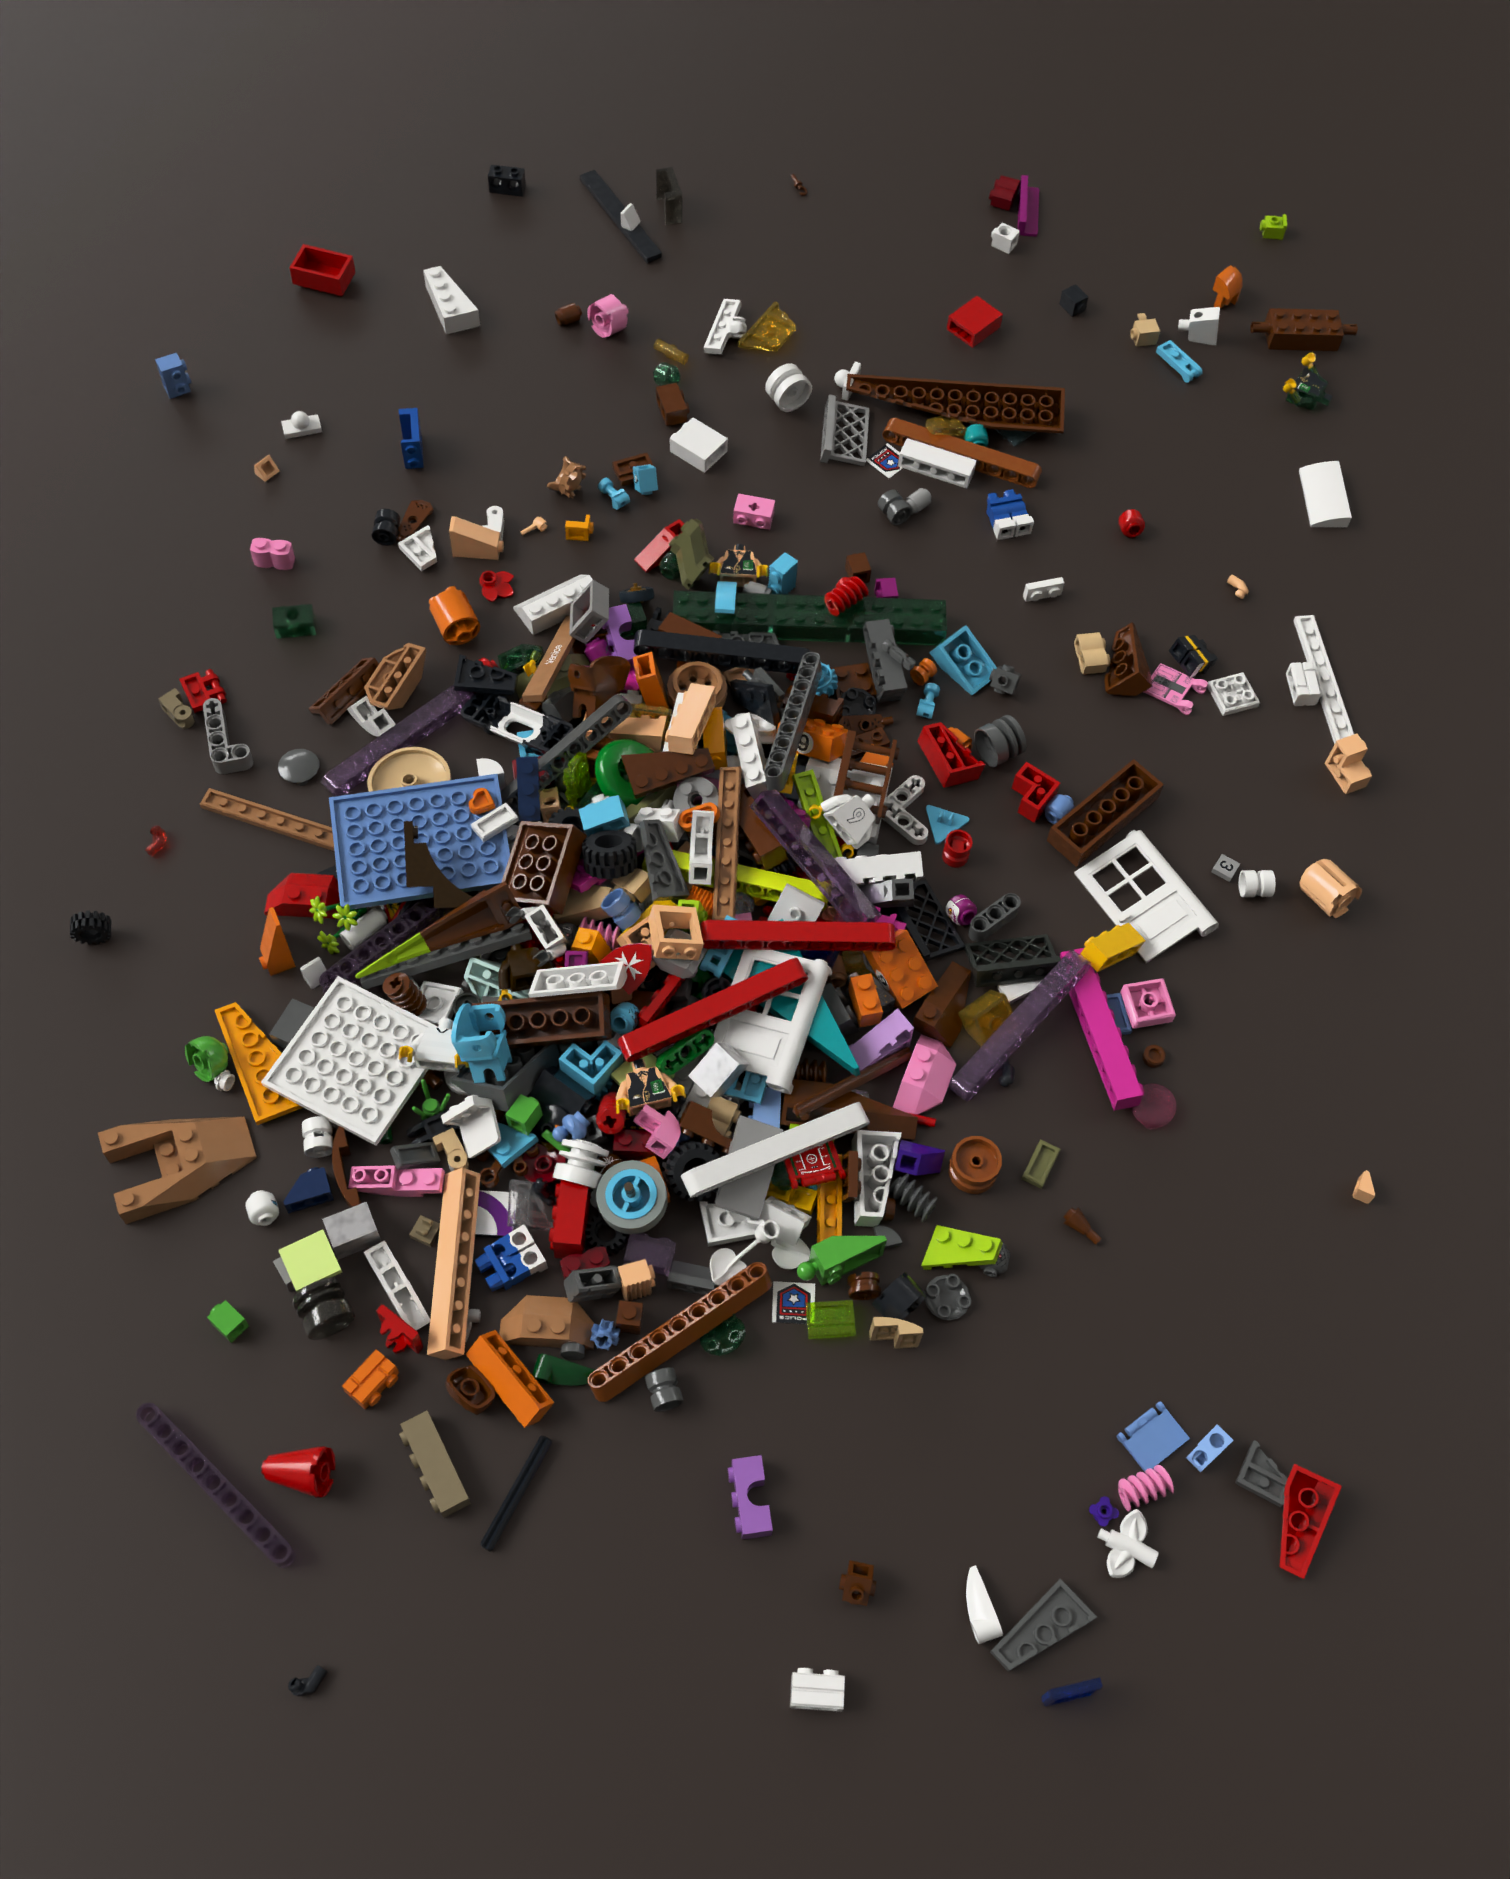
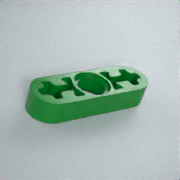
M703 1029L680 1040L657 1058L656 1067L666 1075H673L713 1045V1033ZM705 1035V1037L703 1038L704 1042H700L702 1040L701 1036ZM689 1046V1054L686 1057H682V1048ZM667 1060L670 1061V1062L668 1063V1065H669L668 1068L665 1067V1066L667 1065V1063H666Z

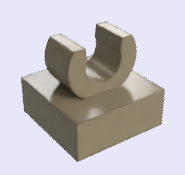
M420 1215L409 1236L411 1239L431 1247L439 1234L440 1223Z

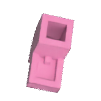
M647 1104L636 1114L633 1122L651 1133L645 1147L665 1159L679 1140L681 1130L678 1120L669 1110L662 1115Z

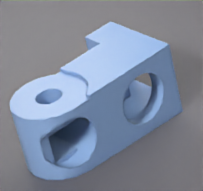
M1216 1425L1198 1443V1446L1186 1459L1201 1472L1234 1440L1219 1425Z

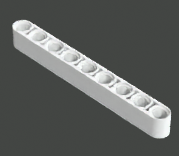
M856 1102L683 1173L681 1178L690 1198H693L859 1130L868 1125L870 1121L861 1103Z

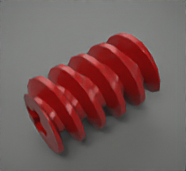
M852 576L844 581L843 584L838 585L837 588L832 589L831 592L826 593L824 600L829 612L834 616H838L839 612L843 613L845 611V608L849 609L851 604L855 605L857 600L861 601L863 597H867L869 591L866 584L860 578Z
M617 1092L607 1093L599 1104L596 1124L606 1134L619 1133L625 1124L627 1110L622 1109L619 1111V1114L616 1113Z

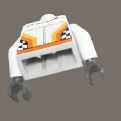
M543 904L539 907H528L521 910L513 906L505 915L511 917L509 920L511 924H515L520 917L526 919L546 951L541 950L533 956V959L537 958L540 961V964L537 965L538 967H542L549 960L564 955L565 951H567L566 944L568 940Z

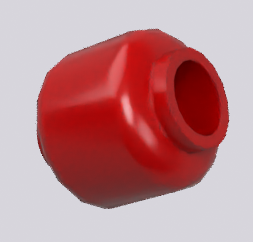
M1135 509L1126 510L1118 519L1119 527L1126 537H1137L1145 529V521L1141 513Z

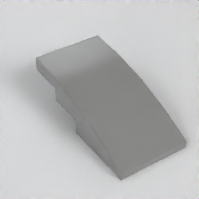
M740 1115L737 1119L734 1137L730 1143L728 1154L782 1133L783 1129ZM775 1164L718 1187L714 1206L759 1220Z

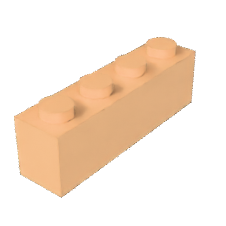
M691 683L688 691L684 692L683 702L678 705L677 715L672 718L670 730L666 731L665 741L668 742L669 751L694 754L716 703L714 686Z

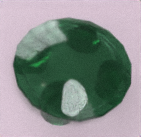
M733 1313L731 1317L700 1337V1344L711 1355L721 1356L729 1354L742 1344L746 1335L745 1325Z

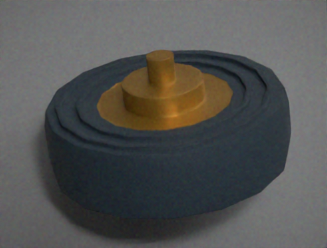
M633 583L634 587L619 592L620 602L636 604L637 607H640V603L654 598V589L652 587L637 586V583Z

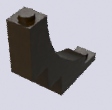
M404 821L406 887H433L434 908L459 907L473 898L456 887L441 872L432 858L426 843H415L414 839H418V826H414L413 821Z

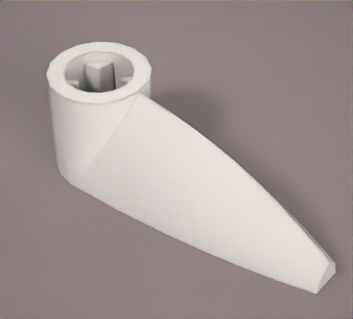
M975 1565L969 1570L966 1600L975 1639L978 1644L1001 1637L1003 1633L989 1595Z

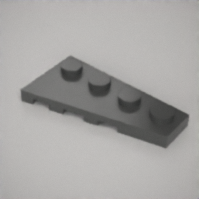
M660 819L643 820L639 824L652 900L686 899L690 893Z
M1059 1579L990 1653L1009 1672L1095 1620L1097 1616Z

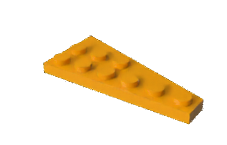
M236 1002L215 1009L256 1124L260 1125L304 1108L262 1085L261 1081L282 1053L253 1023L244 1010Z

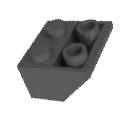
M832 983L825 985L822 996L842 1035L859 1032L860 1030L856 1025L858 1024L856 1015L850 1008V1003L840 987L835 988Z

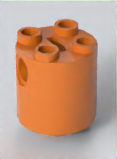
M450 586L437 596L429 599V609L446 643L462 645L477 636L480 631V623L464 592L457 590L455 586Z

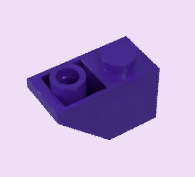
M901 1140L894 1170L916 1176L940 1173L945 1150Z

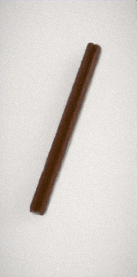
M905 1047L861 1070L860 1075H851L794 1105L793 1113L800 1118L910 1060L913 1051L909 1047Z

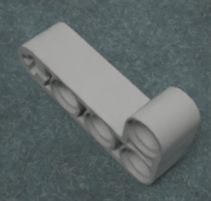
M216 698L207 699L203 704L210 758L215 771L219 774H228L250 769L254 761L249 747L246 744L230 745L226 716L222 704Z

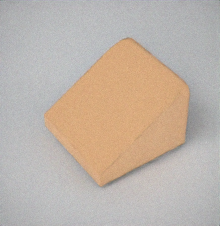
M1367 1170L1358 1178L1352 1194V1198L1369 1204L1375 1197L1370 1172Z

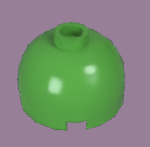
M202 1036L191 1040L185 1045L187 1062L189 1066L194 1064L198 1070L194 1073L202 1081L209 1082L215 1079L227 1068L229 1051L227 1046L218 1039L211 1036Z

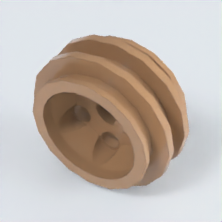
M700 661L688 662L676 668L669 676L667 697L673 709L677 694L688 691L691 683L714 686L716 698L714 707H723L727 698L726 679L721 671L714 666Z

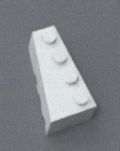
M921 851L890 855L881 854L871 857L862 855L852 859L836 857L828 865L831 890L849 889L892 879H913V884H915L923 877Z

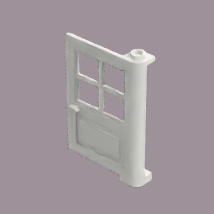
M1132 830L1126 835L1125 839L1074 872L1075 876L1116 926L1130 923L1146 940L1137 951L1146 963L1195 930L1204 937L1219 926L1216 919L1141 830ZM1136 847L1149 863L1129 876L1117 862V859ZM1113 863L1125 879L1105 892L1093 875ZM1153 867L1165 884L1145 896L1133 879ZM1129 883L1141 897V900L1121 912L1109 895Z
M744 949L731 986L749 978L755 960L778 965L789 959L798 958L803 969L808 973V980L804 983L801 995L787 991L780 994L799 1000L792 1021L767 1015L773 1000L771 998L766 1001L762 1014L745 1010L719 1022L714 1032V1043L708 1049V1052L716 1043H728L749 1063L744 1071L766 1076L768 1087L791 1095L794 1087L792 1080L827 978L832 975V970L828 963L822 959H815L814 961L774 950Z

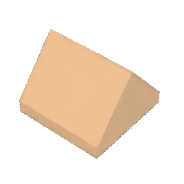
M267 455L254 465L255 474L263 481L269 480L280 471L270 455Z

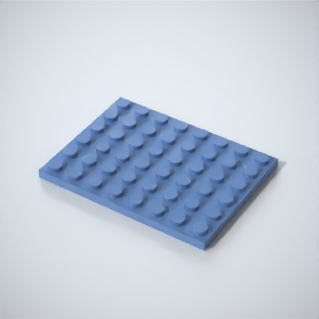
M498 774L329 797L340 906L344 909V906L349 904L350 910L434 897L433 887H406L404 821H413L414 826H418V839H414L415 843L427 844L438 868L460 890L465 893L491 889L500 884L510 857L507 831L505 829L483 843L471 828V824L493 810L478 815L471 813L469 810V801L474 798L473 793L478 788H485L489 791L495 804V809L502 805Z

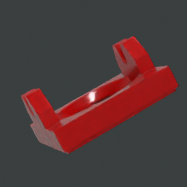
M381 1304L376 1312L381 1321L380 1334L383 1336L390 1331V1334L387 1336L386 1347L389 1348L396 1343L393 1349L394 1354L404 1351L407 1347H410L419 1354L423 1349L419 1333L389 1308Z

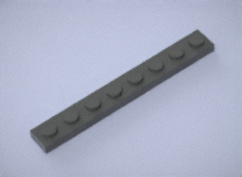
M528 922L517 923L506 930L466 940L411 958L361 977V985L363 989H369L382 985L385 979L394 973L401 972L412 976L531 940L532 931Z

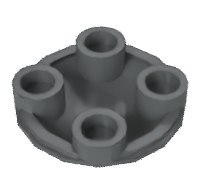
M306 749L291 750L284 754L278 763L280 776L286 781L296 783L299 786L306 785L308 780L313 778L320 768L317 756L312 751Z
M956 1274L937 1276L929 1282L925 1289L927 1308L940 1319H959L971 1305L969 1290Z

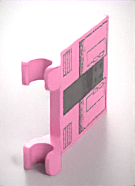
M1160 663L1151 676L1152 687L1144 693L1178 708L1185 715H1189L1192 712L1193 702L1183 700L1191 687L1197 693L1204 694L1208 682L1203 679L1189 678L1188 675Z

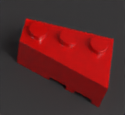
M942 722L923 726L917 742L943 788L979 779L985 764L982 761L976 760L971 755L972 751L968 747L965 749L958 742V738Z

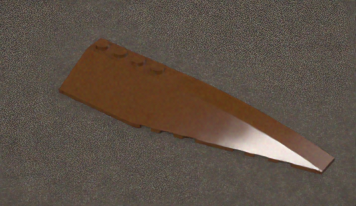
M860 374L847 375V391L970 424H981L989 429L1064 433L1065 388ZM851 378L854 379L852 386H850Z

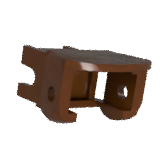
M608 655L595 659L591 662L590 666L571 663L568 668V679L571 691L574 692L572 717H581V710L587 709V718L612 696L620 694V691L625 688L631 668L630 662L620 656Z

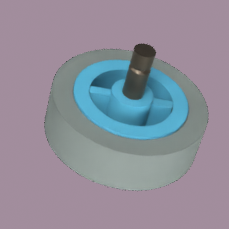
M630 1160L612 1166L603 1174L597 1186L596 1201L602 1218L611 1228L625 1234H638L650 1230L662 1219L667 1208L668 1195L664 1180L654 1167L641 1161Z

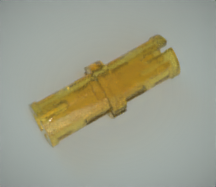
M660 338L656 340L654 344L655 350L662 352L667 358H672L682 365L688 362L689 354L682 352L674 344L670 345Z

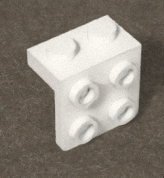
M471 1095L466 1097L465 1101L450 1107L449 1111L441 1115L443 1124L460 1126L468 1158L478 1156L501 1141L492 1099Z

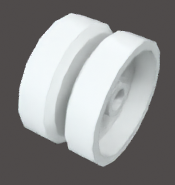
M791 363L782 365L773 371L765 384V390L781 411L792 412L808 400L812 392V384L802 374L797 365Z

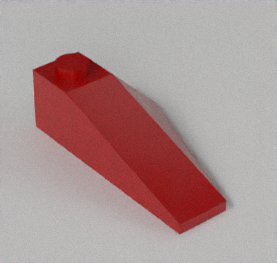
M1296 1464L1292 1467L1284 1489L1280 1568L1304 1579L1342 1486Z

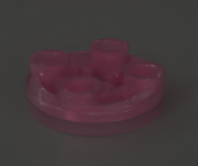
M1159 1084L1143 1085L1144 1096L1140 1105L1131 1107L1134 1116L1148 1129L1168 1124L1174 1117L1177 1109L1174 1095L1166 1087Z

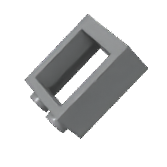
M592 580L570 604L569 635L584 644H587L609 620V588L595 580Z

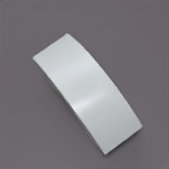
M367 696L347 709L352 717L367 732L374 736H380L396 725L386 710L383 708L377 711L370 704Z

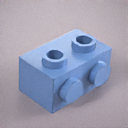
M177 353L155 359L163 386L170 399L191 392L189 387L191 380L188 373H185L187 366L184 359L180 360Z

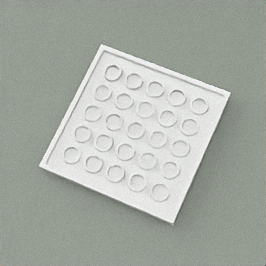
M337 976L261 1083L269 1090L319 1116H324L330 1122L377 1146L428 1071V1069L417 1068L414 1056L412 1062H407V1057H403L401 1060L398 1059L399 1048L409 1046L420 1034L425 1032L427 1027L438 1026Z

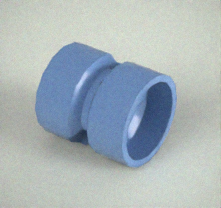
M622 888L611 891L601 903V908L608 916L612 917L620 929H627L632 926L642 913L636 903L630 901V897Z

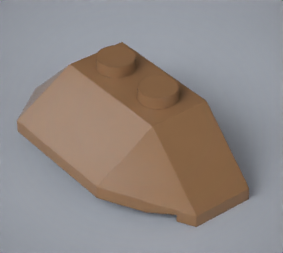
M407 643L403 648L395 650L382 659L364 687L371 705L386 710L404 707L422 679L427 651L425 647Z
M526 1295L501 1319L499 1335L507 1345L561 1348L565 1343L574 1342L582 1344L585 1349L594 1350L595 1343L590 1341L592 1335L591 1330L595 1323L578 1302L570 1303L566 1297Z

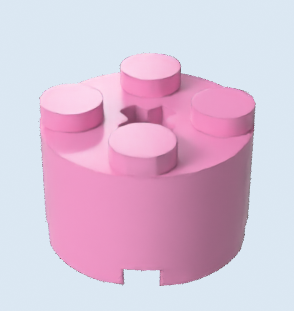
M613 294L594 302L588 307V319L592 320L594 324L592 328L600 337L612 336L626 328L628 308Z

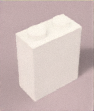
M695 418L684 423L682 428L670 437L669 441L671 453L704 473L727 452L728 438Z

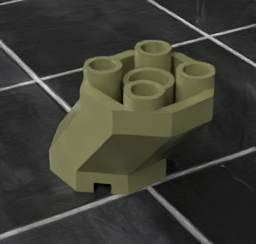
M691 518L689 521H686L680 529L683 532L675 536L669 543V546L672 547L670 551L677 557L682 585L687 590L695 585L694 581H698L709 568V564L715 559L709 554L703 523L697 518L694 520Z

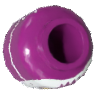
M960 894L948 901L946 914L954 923L964 926L970 924L971 920L976 916L977 907L966 895Z

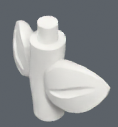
M1137 1509L1125 1516L1120 1525V1532L1112 1529L1108 1532L1101 1528L1097 1538L1105 1541V1546L1112 1548L1107 1558V1568L1110 1576L1113 1578H1123L1130 1575L1135 1567V1559L1150 1568L1156 1562L1158 1551L1143 1543L1148 1534V1526L1143 1514Z

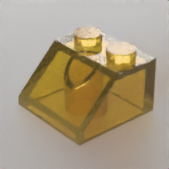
M989 990L958 1012L967 1033L987 1054L1021 1031L1006 995L997 991Z

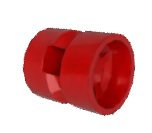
M953 830L947 835L942 859L948 866L959 868L968 862L973 844L970 834L963 830Z

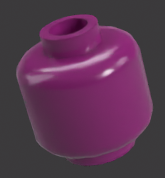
M597 637L585 644L584 653L590 664L599 657L612 655L613 651L608 646L606 639Z

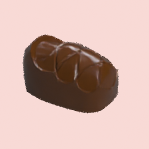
M472 1365L455 1369L446 1379L445 1384L449 1395L465 1410L479 1415L492 1405L495 1391L484 1375Z

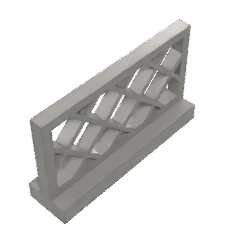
M828 396L824 409L820 462L827 463L829 459L865 466L869 408L836 401V396ZM837 408L844 409L847 413L842 415ZM855 413H863L864 417L859 418ZM851 416L855 421L850 423L846 418ZM842 421L845 427L840 428L837 422ZM859 425L863 430L858 432L854 426ZM850 430L854 435L849 437L845 431ZM840 434L845 440L840 442L835 436ZM858 438L862 444L858 446L853 441L854 439ZM849 443L853 449L848 451L844 445ZM839 448L844 454H836L834 450ZM857 452L861 459L855 458L852 454Z

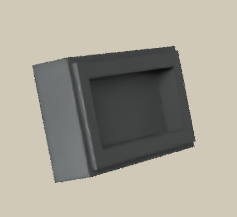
M433 1142L393 1146L390 1149L397 1170L438 1165L440 1162Z

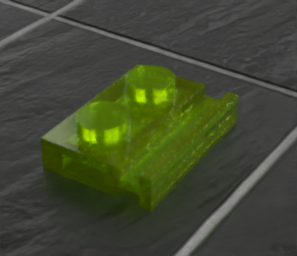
M853 1300L809 1302L805 1304L808 1339L856 1335Z

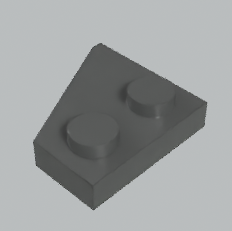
M1253 1440L1235 1484L1281 1507L1284 1504V1489L1288 1478L1278 1470L1277 1465L1271 1458L1268 1459L1260 1449V1444Z

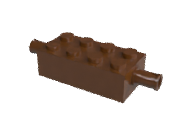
M1269 308L1265 322L1252 321L1250 330L1251 333H1266L1268 349L1338 351L1343 336H1356L1358 326L1357 324H1342L1339 310Z

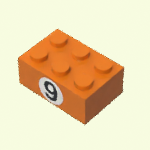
M807 718L796 753L831 762L843 755L848 729H844V726L840 724H827L822 719L813 720Z
M898 929L895 931V949L891 951L863 952L880 983L894 997V1007L903 1009L938 987L908 930Z

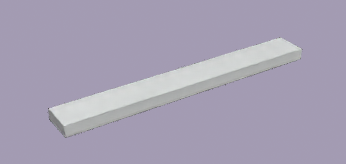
M1314 615L1295 616L1293 621L1307 662H1312L1314 669L1318 670L1319 673L1318 684L1323 688L1320 702L1335 744L1337 740L1354 735Z

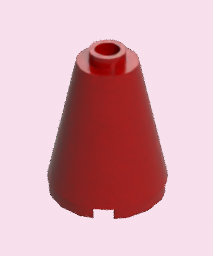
M325 1446L273 1454L263 1461L261 1471L267 1481L316 1498L325 1497L333 1484V1479L329 1477L330 1471L335 1470V1455L331 1448Z

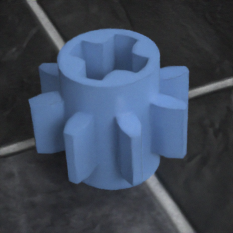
M602 1319L599 1325L593 1324L590 1341H594L597 1346L596 1348L609 1350L611 1344L617 1346L621 1330L616 1328L614 1321Z

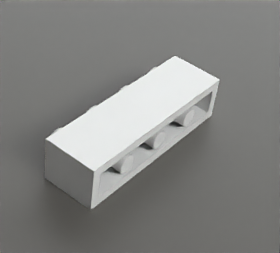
M907 438L899 454L898 466L968 488L977 460Z
M750 712L731 718L730 721L747 790L753 799L773 793L766 787L764 775L766 760L755 720Z

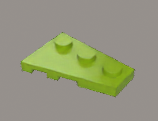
M936 1225L921 1266L924 1270H928L938 1266L952 1268L953 1265L967 1264L968 1266L996 1264L1003 1242L999 1238Z

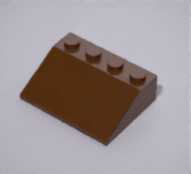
M520 822L502 878V882L506 881L519 907H539L543 904L550 914L562 915L582 852V842H584L586 834L572 824Z

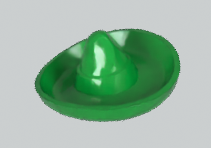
M618 739L607 743L599 751L595 762V775L603 794L609 797L619 795L626 808L630 804L638 805L646 796L635 799L621 755L653 753L654 751L648 746L632 739Z

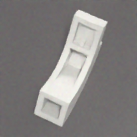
M693 810L689 853V884L711 885L714 811Z

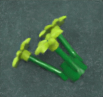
M316 896L315 900H310L313 908L309 910L311 913H314V921H319L323 924V917H327L326 912L336 909L338 913H334L332 916L335 919H340L337 927L343 926L334 935L328 934L326 936L323 931H320V936H317V939L322 942L321 947L327 948L330 954L334 952L340 953L337 948L339 946L337 938L340 937L339 934L345 929L350 931L351 925H358L356 921L366 914L367 909L365 907L350 910L349 904H346L343 909L340 903L325 906L324 902L320 903L319 896Z

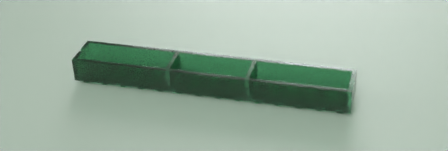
M674 590L673 613L712 632L713 630L720 631V633L738 631V634L766 632L775 633L777 640L865 643L863 633L865 622L889 619L890 625L894 627L896 644L939 645L946 639L947 635L946 600L863 597L861 601L857 600L855 605L851 604L849 609L845 608L843 613L839 612L838 616H834L826 607L825 596L736 593L735 614L715 613L716 592Z

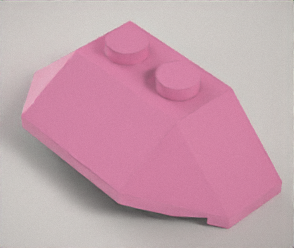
M924 1035L920 1036L903 1076L893 1108L919 1115L942 1104L957 1065L942 1042Z

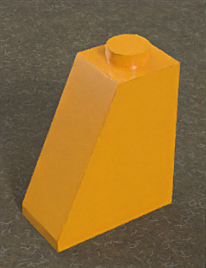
M722 707L713 708L703 731L704 748L709 749L715 770H720V767H728L727 737Z
M580 927L571 946V951H588V965L601 964L600 961L612 952L599 931Z

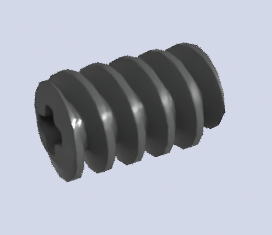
M909 1174L898 1177L889 1187L888 1195L894 1193L893 1198L895 1200L901 1198L900 1205L905 1206L908 1204L907 1210L909 1212L915 1210L914 1216L916 1218L923 1215L921 1222H925L936 1208L938 1198L935 1197L929 1200L931 1192L928 1191L922 1194L924 1186L921 1185L915 1188L917 1182L915 1179L910 1183L907 1182Z

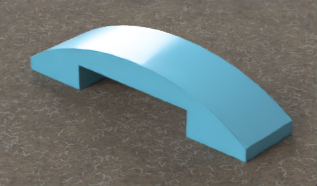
M717 581L715 613L735 614L737 582Z

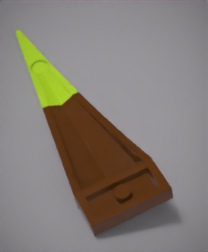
M506 881L487 891L483 890L358 972L355 977L361 978L453 944L506 930L525 919L520 917L515 924H511L509 922L511 917L505 916L513 906L519 909L520 907Z

